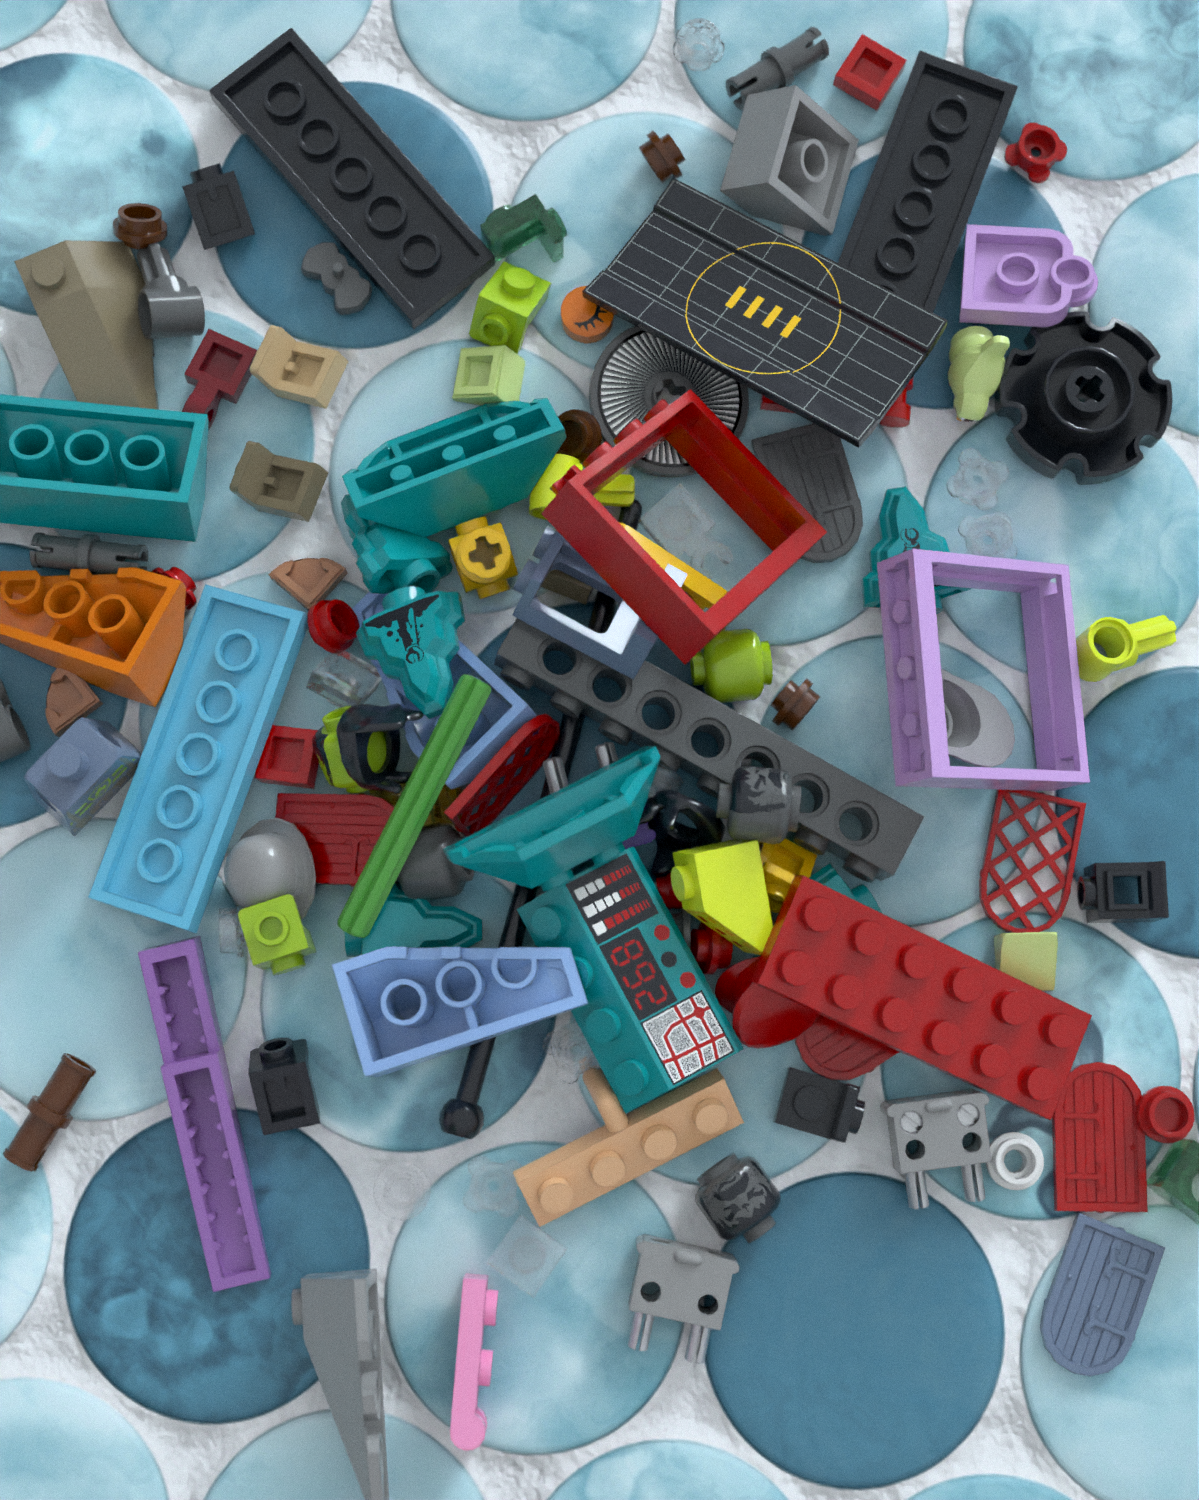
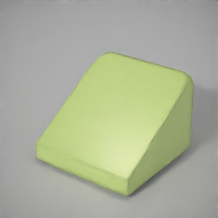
M506 345L461 348L452 399L456 402L475 405L519 401L525 369L524 359Z
M1057 932L1001 933L994 936L995 968L1041 991H1053L1055 988L1058 949Z

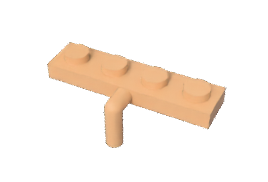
M591 1066L584 1071L582 1078L605 1125L513 1171V1175L539 1227L744 1122L727 1083L718 1068L625 1114L601 1067Z

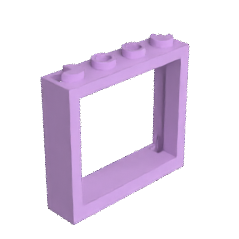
M910 549L878 562L877 569L895 785L901 787L1054 791L1090 783L1069 565L921 549ZM1056 578V583L1050 582V580ZM934 585L1020 593L1037 769L950 766Z

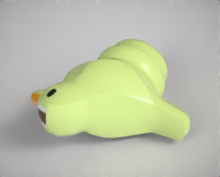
M970 326L958 331L951 339V348L949 350L951 365L948 371V381L955 396L953 407L956 412V419L958 421L976 422L984 417L989 398L999 388L1005 365L1004 355L1010 346V342L1006 336H993L992 332L985 327Z

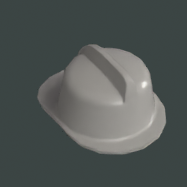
M941 669L949 756L980 767H994L1003 764L1012 754L1015 742L1013 723L1006 708L995 695L984 688Z

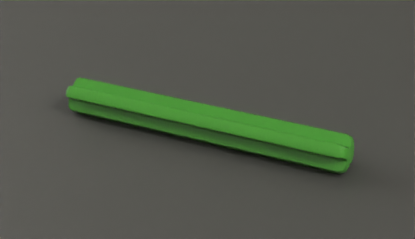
M463 674L459 678L337 920L338 927L344 932L359 938H365L369 935L491 693V687L480 679L468 674Z

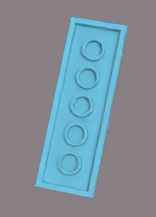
M205 584L88 898L197 934L308 629L306 613Z

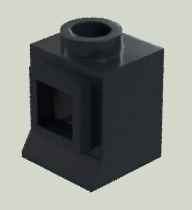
M1165 861L1094 863L1085 867L1084 876H1080L1077 882V900L1079 908L1086 910L1087 923L1155 922L1169 918ZM1113 877L1137 878L1139 904H1114Z

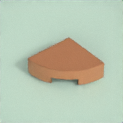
M305 558L282 563L269 574V577L309 611L311 606L321 600H325L348 573L346 568L330 559Z
M58 667L53 672L47 693L45 712L50 728L56 736L60 737L77 720L87 717L103 705V703L84 679Z

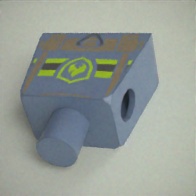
M82 717L27 770L24 779L33 798L73 836H76L134 776L142 753L108 721Z

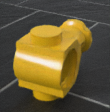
M486 516L455 526L458 536L448 539V544L465 593L476 590L480 600L510 590L507 579L517 576L518 572L501 522L489 526Z

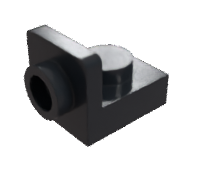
M219 163L189 173L193 183L182 186L204 250L255 234L234 171L223 174Z
M275 1038L264 1042L259 1048L253 1049L250 1052L248 1075L263 1135L320 1124V1110L308 1063L309 1050L306 1039L292 1041L289 1038Z
M788 1067L773 1122L845 1143L848 1132L856 1135L860 1128L865 1110V1101L858 1099L859 1086L841 1083Z

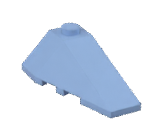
M369 591L352 608L358 618L359 628L362 626V621L384 611L382 601L387 594H375ZM460 641V649L449 663L454 682L452 692L459 678L463 674H468L487 683L491 687V693L445 782L450 789L471 783L512 735L525 723L537 716L520 696ZM371 660L386 688V695L390 704L398 703L403 708L420 711L405 696L401 681L388 678L383 673L378 660ZM424 715L421 719L405 723L403 727L406 733L405 737L412 752L418 758H420L441 715L431 719ZM515 754L508 759L506 765L512 763Z
M384 947L332 965L365 1077H380L588 1004L570 947Z

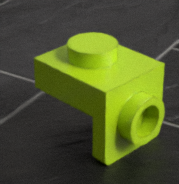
M503 261L478 295L469 330L470 337L488 346L506 345L518 354L523 344L526 329L546 302L552 283L533 275L524 268L516 267Z
M286 894L241 909L238 912L253 966L262 970L271 967L273 975H280L304 967L306 965L304 956L316 953L311 932L303 927L295 898L292 895Z

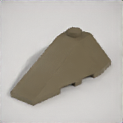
M65 240L14 261L77 401L158 409V396L155 389L153 366L154 342L153 339H146L144 337L138 314V296L145 286V282L131 248L121 241Z

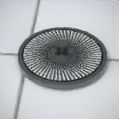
M633 326L619 334L600 355L590 380L589 406L591 414L600 425L602 440L604 442L607 441L612 447L615 446L613 440L634 419L637 418L642 424L646 423L643 418L659 402L657 399L663 388H668V392L671 395L680 396L691 389L738 439L740 438L746 424L749 409L748 387L637 326ZM664 440L631 466L641 472L660 477L672 478L697 474L667 440Z

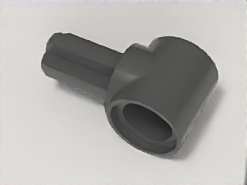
M159 243L148 244L147 248L140 249L137 253V260L145 286L139 292L138 314L144 337L146 339L202 335L205 328V310L198 287L188 286L183 278L176 276L168 250L161 248Z

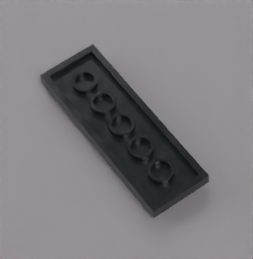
M292 27L209 90L212 101L413 329L495 265V255Z
M919 50L838 264L934 313L1018 86Z

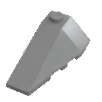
M377 1269L307 1274L301 1278V1289L292 1290L294 1325H303L305 1345L365 1500H389Z

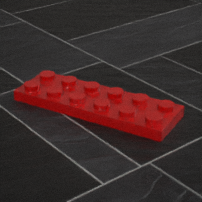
M804 875L794 876L750 982L1031 1114L1048 1120L1052 1119L1092 1015Z

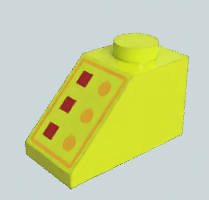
M733 839L673 852L675 867L671 870V884L675 896L679 901H682L683 909L743 952L761 955L772 931L773 923L758 840L740 841Z

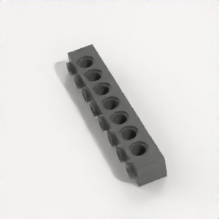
M518 618L496 654L494 665L502 669L500 676L510 684L525 691H529L531 686L551 696L549 703L555 709L576 719L582 713L600 724L598 731L602 735L620 745L627 746L629 741H632L640 747L645 745L656 746L661 756L658 767L671 773H677L679 768L698 778L696 786L718 799L719 784H731L733 773L741 766L742 760L754 759L760 762L764 768L787 771L792 778V784L805 787L812 793L814 798L812 812H800L798 828L794 832L796 833L794 841L815 854L824 855L825 851H828L845 861L843 869L863 881L872 883L875 878L882 881L894 876L924 818L921 814L646 660L633 680ZM551 651L564 652L570 657L573 669L563 675L553 674L545 667L543 656ZM600 678L614 680L620 687L621 698L615 702L601 701L594 694L592 683ZM648 705L662 707L669 716V727L663 730H654L648 727L642 718V708ZM706 732L713 736L718 746L717 755L711 758L698 755L692 748V734ZM842 813L853 814L860 820L863 832L859 841L850 840L842 834L839 827Z

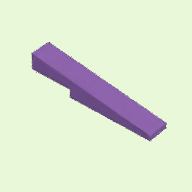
M196 936L145 948L138 952L164 1062L160 1068L213 1292L269 1279L271 1277V1270L201 937Z

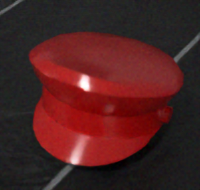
M760 957L745 959L732 965L722 973L715 986V995L719 1004L732 1013V1027L741 1044L757 1049L774 1047L795 1039L805 1032L820 1015L750 982Z

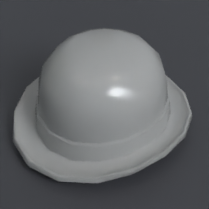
M280 818L259 821L242 835L239 842L232 847L226 858L224 869L225 884L239 910L290 894L295 898L301 920L307 915L315 897L316 872L313 855L305 836L293 823Z

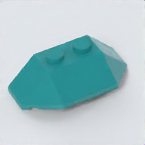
M548 398L534 399L530 403L521 401L486 403L384 442L365 457L357 469H350L342 478L358 517L427 537L526 499L567 436Z
M645 745L443 848L447 859L453 864L531 889L540 884L543 891L551 890L574 877L571 870L572 867L590 858L594 865H597L625 851L622 842L636 834L661 756L656 746Z

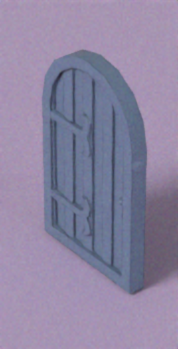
M1076 1213L1050 1290L1044 1301L1040 1322V1332L1044 1347L1056 1363L1072 1373L1094 1376L1108 1373L1123 1362L1135 1340V1335L1165 1247L1128 1233L1121 1227L1116 1228L1084 1214Z

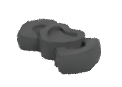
M322 242L308 249L302 260V274L307 278L322 280L324 291L334 296V308L337 313L350 315L362 311L371 299L372 284L368 280L361 278L357 269L348 265L346 257L340 254L339 248L335 243Z

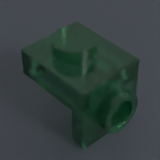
M536 194L515 206L507 204L495 209L488 215L485 222L480 225L482 242L495 255V263L539 239L554 263L564 256L563 238L567 236L565 225L557 211L553 207L546 210Z

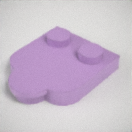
M966 225L959 322L1050 327L1060 323L1067 316L1069 307L1082 306L1091 301L1095 296L1098 287V277L1093 265L1087 259L1073 255V245L1070 239L1063 233L1044 228Z

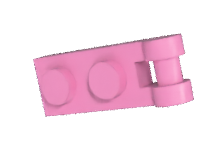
M466 1273L463 1278L450 1423V1438L453 1444L465 1451L474 1450L479 1447L484 1441L486 1434L487 1417L484 1411L477 1407L479 1386L490 1387L493 1350L482 1349L484 1325L495 1326L498 1303V1290L487 1289L489 1275Z

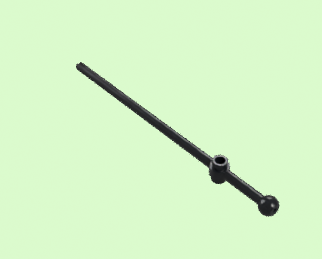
M634 499L631 506L622 507L618 522L626 524L637 531L642 513L640 502ZM600 591L597 592L587 628L597 633L607 632L617 602L612 597ZM563 713L560 734L551 759L552 757L562 758L567 780L585 720V715L582 713L577 719ZM546 777L540 799L551 794ZM518 884L515 885L498 948L522 946L526 926L517 909L535 899L538 886L531 889ZM496 1037L470 1046L456 1099L452 1098L447 1101L440 1111L439 1123L443 1132L467 1139H473L480 1133L484 1125V1113L482 1107L478 1105Z

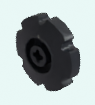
M1086 311L1068 312L1067 316L1056 325L1032 327L1024 339L1028 350L1013 348L1006 358L1001 382L995 392L996 415L999 417L1005 416L1013 422L1014 427L1007 435L1006 442L1026 465L1043 476L1053 479L1061 469H1068L1075 474L1076 482L1079 485L1099 484L1119 478L1134 469L1143 459L1139 445H1144L1148 448L1154 447L1162 438L1167 428L1172 410L1171 382L1168 379L1162 380L1155 376L1152 369L1161 356L1153 344L1140 331L1120 319L1113 317L1106 326L1099 327L1091 322L1090 314ZM1081 393L1089 398L1085 403L1077 398Z

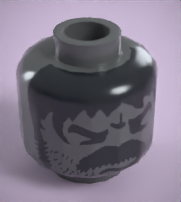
M740 766L733 773L731 784H719L716 818L727 819V831L735 840H758L759 843L779 844L785 839L788 831H797L801 804V786L793 785L790 774L785 770Z
M731 1153L697 1178L701 1187L695 1195L696 1204L721 1239L732 1240L743 1235L746 1241L751 1243L776 1225L771 1214L778 1208L781 1195L755 1158L748 1156L738 1159L735 1153Z

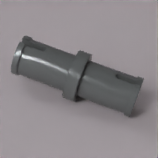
M810 27L803 34L778 49L773 46L761 54L760 61L735 77L732 76L727 79L725 85L729 97L731 98L739 92L741 97L733 102L734 105L743 110L747 95L774 90L775 88L788 87L793 84L794 76L819 60L827 58L829 47L825 38L815 45L813 42L822 33L817 28Z
M41 532L35 533L31 541L32 546H39L43 550H53L52 553L30 550V562L34 568L88 569L92 574H117L118 568L128 567L147 570V567L139 566L138 563L125 562L127 559L148 562L146 545L101 541L98 535L84 534L79 539L46 535Z

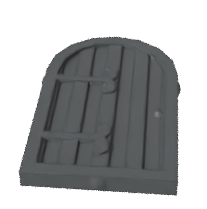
M813 423L752 439L751 444L755 457L827 531L800 559L812 563H826L845 556L859 539L863 527L861 500L855 488L841 438Z

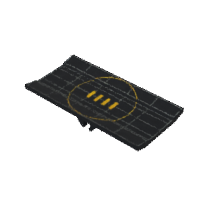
M672 178L655 203L652 212L608 267L602 270L582 291L583 298L858 448L872 434L921 367L943 334L948 320L675 178Z

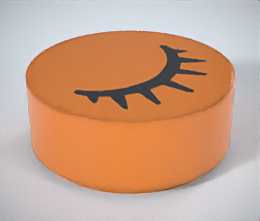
M587 286L578 287L569 292L562 302L561 324L566 334L573 340L580 343H595L602 340L610 332L613 326L614 314L583 298L582 291Z

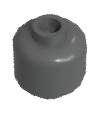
M451 825L422 828L395 884H399L403 893L412 899L433 900L459 895L463 891L466 882L473 879L475 870L450 862L443 848L465 837H461L459 832Z

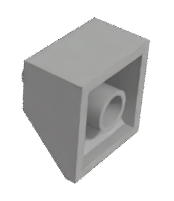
M797 85L747 95L720 191L754 217L824 236L833 235L859 140Z

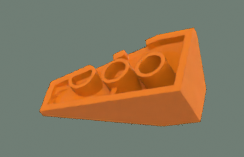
M137 567L118 568L117 574H92L88 569H71L70 575L41 576L37 570L0 571V643L52 667L69 671L86 682L110 693L156 707L169 683L182 648L186 586L180 580Z

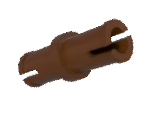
M64 1053L40 1096H32L27 1104V1109L30 1112L8 1148L4 1150L3 1156L24 1170L36 1172L39 1162L60 1128L67 1129L73 1117L70 1112L91 1077H94L97 1072L96 1069L82 1059Z

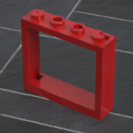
M691 389L670 405L664 399H661L643 418L646 423L642 424L637 418L634 419L613 440L615 443L614 447L607 441L598 446L583 462L582 465L585 469L582 471L576 465L571 466L565 475L550 487L556 496L541 513L685 665L827 533ZM664 440L671 444L773 551L706 612L686 594L593 496Z

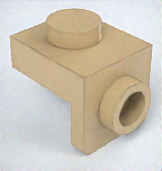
M271 325L256 352V356L250 366V372L277 397L327 409L349 361L337 350L298 342L282 327Z

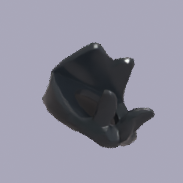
M398 703L387 706L356 704L342 714L336 729L341 761L348 775L361 788L381 792L386 790L395 794L402 791L400 784L407 783L412 772L396 771L400 758V729L405 726L407 721L421 719L424 716L422 711L406 709ZM383 731L386 739L385 762L377 772H373L368 763L367 747L372 732Z
M670 789L657 791L655 796L647 798L639 825L648 823L649 829L654 830L656 833L657 853L651 869L652 874L655 876L667 873L675 867L673 852L722 842L726 831L721 818H716V812L712 808L694 798ZM679 812L686 815L697 829L677 822Z

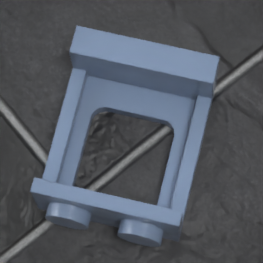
M547 526L532 556L540 559L539 564L528 559L513 587V590L521 593L522 596L512 616L634 680L658 636L557 530ZM667 564L664 570L682 587L687 573ZM551 570L563 571L612 597L618 603V610L607 632L597 633L539 602L537 593Z

